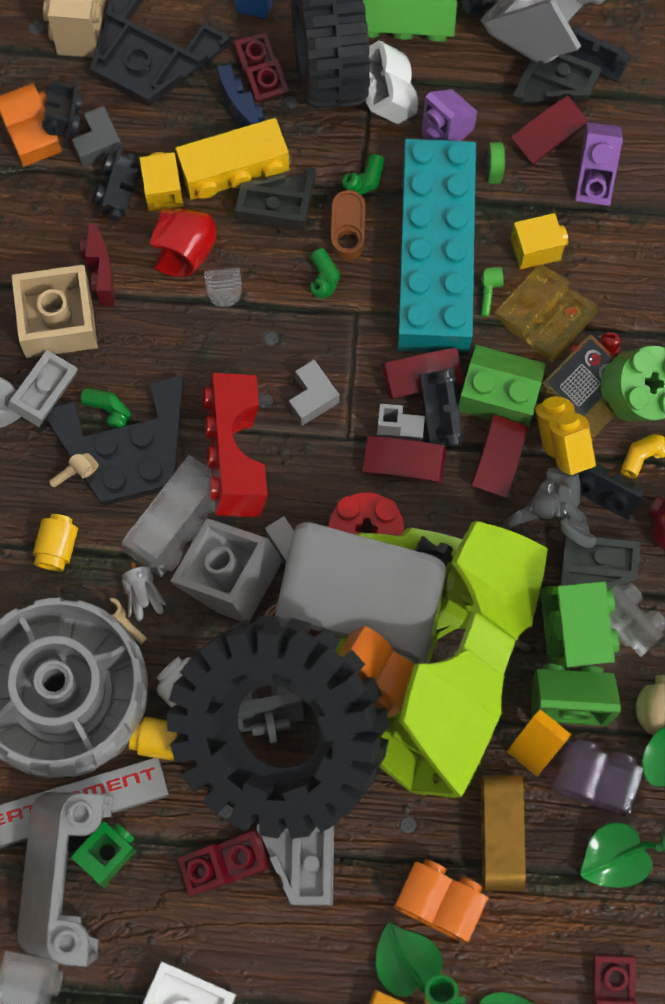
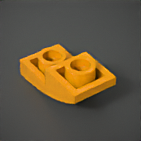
M540 709L507 752L537 777L571 734Z

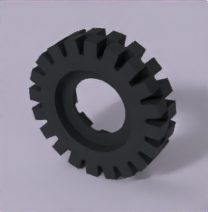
M260 616L252 624L246 619L231 625L223 633L220 632L193 655L181 669L180 673L183 676L173 684L169 701L176 705L167 712V731L180 733L170 743L175 762L190 760L192 764L182 774L191 790L194 791L206 784L211 791L202 802L216 815L226 805H229L233 808L229 820L230 824L247 831L255 821H259V836L276 839L281 836L286 828L291 839L309 837L316 827L320 832H323L335 826L343 815L347 816L359 803L381 770L378 767L386 757L389 741L381 738L389 724L386 708H375L374 706L375 702L382 695L374 676L361 680L357 674L366 664L352 649L341 657L335 651L341 639L325 629L316 637L310 636L311 623L296 618H291L284 626H281L279 616ZM263 686H280L291 690L308 703L316 716L319 727V740L312 756L301 764L289 767L272 765L257 757L245 744L238 726L239 708L247 694Z

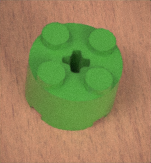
M647 346L624 351L618 354L604 368L601 377V393L605 403H609L614 411L612 413L619 419L627 422H644L665 418L664 347Z

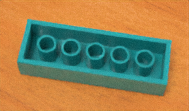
M405 139L397 351L431 353L457 348L458 354H469L473 337L476 142Z

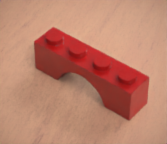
M213 373L209 387L203 388L202 409H208V416L205 417L204 438L210 439L211 445L208 446L206 452V468L212 469L213 477L209 479L208 498L209 500H215V514L219 516L261 517L268 496L265 464L245 455L238 448L233 438L237 432L253 426L259 406L256 375Z

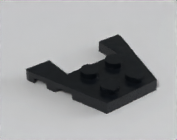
M111 0V3H108L106 21L103 31L100 32L91 63V76L149 107L222 53L231 44L229 35L203 23L187 48L183 49L129 21L144 0Z
M182 376L150 383L158 415L157 419L84 436L75 402L53 407L45 418L70 457L76 454L83 455L89 453L99 464L97 470L84 479L102 507L175 488L178 435L184 388Z

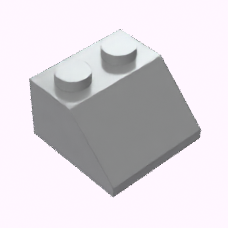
M206 518L170 581L173 585L215 612L238 621L246 619L250 621L283 559L268 538Z

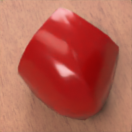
M161 208L159 219L156 221V227L149 242L155 249L162 248L153 269L166 275L181 278L194 274L205 262L217 239V228L212 215L189 209Z

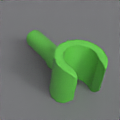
M501 267L487 268L481 278L483 288L481 317H489L493 295L492 288L503 287V271Z

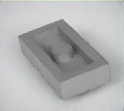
M46 350L10 399L7 408L40 427L76 376L78 368Z

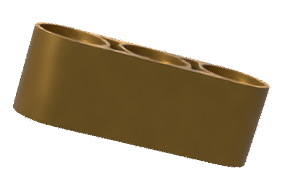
M482 775L481 834L483 890L524 891L526 869L523 777L521 775Z

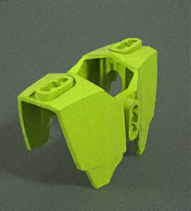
M478 521L471 523L463 539L417 528H406L400 536L357 533V535L410 550H415L422 536L426 537L437 547L442 542L453 548L451 553L453 560L446 566L447 572L437 631L426 664H414L405 693L402 711L388 718L389 727L381 736V738L389 740L386 757L379 767L411 793L424 796H443L446 798L462 797L502 714L501 694L505 677L504 672L515 641L518 640V637L525 629L532 627L548 548L523 535ZM466 629L458 650L453 654L454 656L443 661L430 663L438 639L453 630ZM339 637L341 641L335 650L337 653H339L345 643V637Z

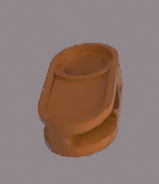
M346 190L338 193L333 199L331 248L336 257L349 261L358 258L364 249L365 201L356 191ZM343 235H352L357 239L358 243L355 247L346 249L338 244V239Z

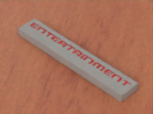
M158 758L149 759L0 805V848L28 840L30 813L33 802L44 793L64 792L114 797L112 814L169 797L160 760Z

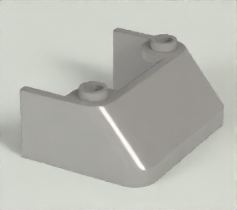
M499 0L482 18L481 22L488 34L532 61L547 63L558 55L576 51L581 47L568 21L582 5L591 2L593 5H597L605 0Z

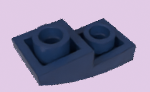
M231 65L217 67L222 97L237 125L243 128L263 122L264 117L261 104L254 105L252 92L243 93L241 78H234Z

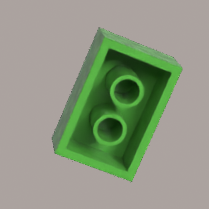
M606 581L541 587L540 602L547 663L574 667L615 662L614 653L619 652V637L617 630L611 629L609 613H614L615 601L612 589L606 588Z

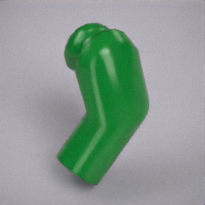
M370 154L364 173L359 175L352 173V176L348 173L344 176L342 186L345 191H356L363 195L376 189L380 181L385 159L380 155Z
M321 248L310 256L312 263L319 272L315 282H311L310 290L317 298L326 299L333 295L340 279V273L326 250Z
M85 388L81 395L82 404L101 408L108 412L110 415L106 422L111 428L124 427L126 422L130 421V410L113 392L93 388Z

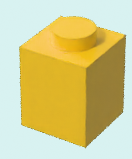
M155 152L149 156L140 157L148 211L161 210V208L183 207L175 152Z
M555 213L515 222L513 225L510 239L520 270L561 260L564 247L568 245V236L564 225H559Z

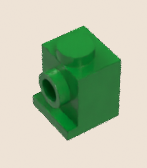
M104 821L71 858L99 885L105 888L112 877L136 852L130 846L135 838L119 823L111 828ZM107 846L115 848V855L110 860H104L101 856L102 850Z

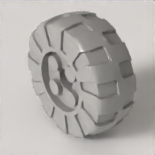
M61 597L35 600L34 605L18 610L16 607L0 618V759L26 774L49 779L82 776L96 771V768L110 759H115L128 746L130 738L141 720H143L148 700L147 669L140 648L132 635L122 623L104 609L82 600L76 602L63 600ZM58 678H66L65 685L61 690L57 692L47 690L50 683Z

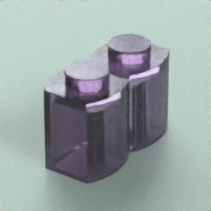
M577 739L576 743L569 742L564 747L551 790L625 817L629 815L644 768L635 765L636 759L629 755L614 752L613 756L605 755L598 751V745L590 741Z

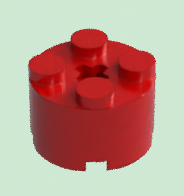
M357 493L342 498L333 510L328 525L329 528L355 535L362 533V531H369V533L400 536L404 532L403 518L396 503L375 493Z

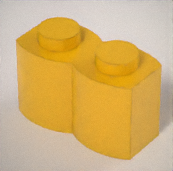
M550 397L544 400L543 403L537 404L535 411L542 447L546 454L556 459L557 467L568 475L595 467L596 461L588 420L581 414L575 413L574 405L563 397Z

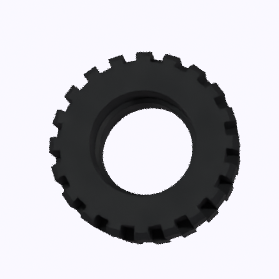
M291 0L295 58L301 93L306 106L319 110L356 106L363 103L369 95L368 88L370 87V48L365 15L366 10L363 0Z

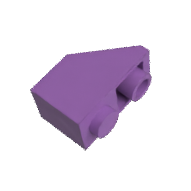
M452 89L430 92L425 96L421 128L423 138L425 140L461 141L474 130L477 110Z
M586 122L575 201L610 206L623 141L621 127Z

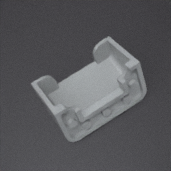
M48 792L38 796L33 802L30 813L17 930L18 942L27 953L61 964L88 966L97 959L99 938L88 935L86 929L81 925L82 916L62 915L70 835H90V833L96 831L101 824L102 818L112 817L114 797L83 793Z

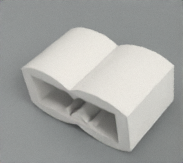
M379 40L369 46L370 87L368 88L369 95L366 102L373 113L399 124L417 114L418 98L414 87L410 84L412 75L411 65L404 53Z

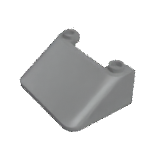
M300 523L295 527L292 534L275 616H279L281 626H284L291 618L310 622V629L317 631L325 629L335 636L345 637L346 639L352 632L367 626L385 638L394 652L401 654L413 664H426L437 631L447 572L446 566L441 560L429 554L314 523Z

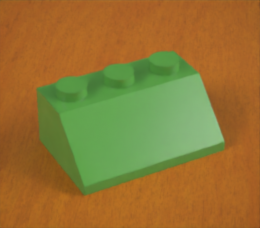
M363 0L366 10L368 37H378L379 33H393L392 37L396 39H412L413 34L426 35V39L431 41H445L447 36L454 37L457 0Z

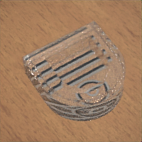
M240 267L204 271L207 296L213 304L220 307H229L238 302L242 295Z

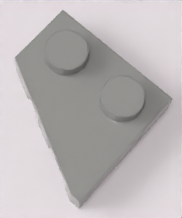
M334 826L323 832H320L316 827L309 837L295 839L290 838L287 828L278 839L260 836L270 854V860L274 869L280 876L284 891L291 905L333 906Z

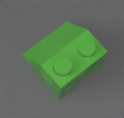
M476 345L462 390L459 412L490 421L494 414L526 425L529 428L546 363Z
M555 664L543 665L542 669H536L532 676L531 719L541 709L558 724L608 727L621 712L615 674L604 673L603 668L596 666L581 667V671H566L564 666Z

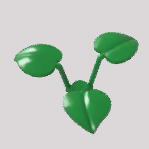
M665 726L659 729L650 739L642 758L644 775L647 781L656 787L665 786ZM613 822L603 825L597 829L589 840L580 869L581 877L591 883L614 888L629 887L642 882L649 875L653 867L651 857L645 849H656L658 852L665 850V825L660 832V841L647 840L641 843L636 829L626 823Z
M388 923L381 934L376 952L377 976L384 989L396 997L404 998L413 994L418 988L421 993H424V1004H466L465 997L458 996L459 990L454 979L441 974L443 959L438 947L431 940L420 934ZM505 992L489 994L480 1001V1004H533L520 996Z

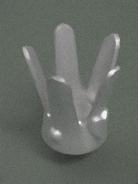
M133 562L131 564L133 569L122 575V584L125 593L128 594V617L131 616L133 605L136 620H142L143 607H147L149 601L158 614H162L163 607L161 603L163 605H166L153 584V575L150 568H136Z

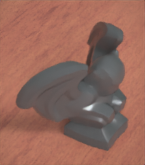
M548 468L544 482H542L538 492L529 504L505 519L502 524V528L509 530L514 526L539 517L555 519L560 523L561 531L574 542L587 548H593L596 544V537L590 534L585 513L577 508L580 504L579 474L568 475L557 468Z

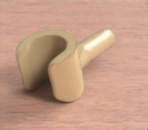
M89 453L73 455L69 460L70 465L50 479L49 482L52 487H56L76 472L81 478H87L97 470L99 464Z
M110 598L111 603L117 608L116 613L111 616L122 623L132 637L142 645L147 638L125 617L126 613L120 602L115 598Z

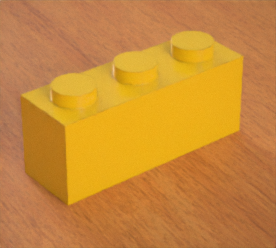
M276 118L176 147L178 166L190 200L210 198L219 191L229 188L239 189L241 183L270 178L290 170L289 152Z

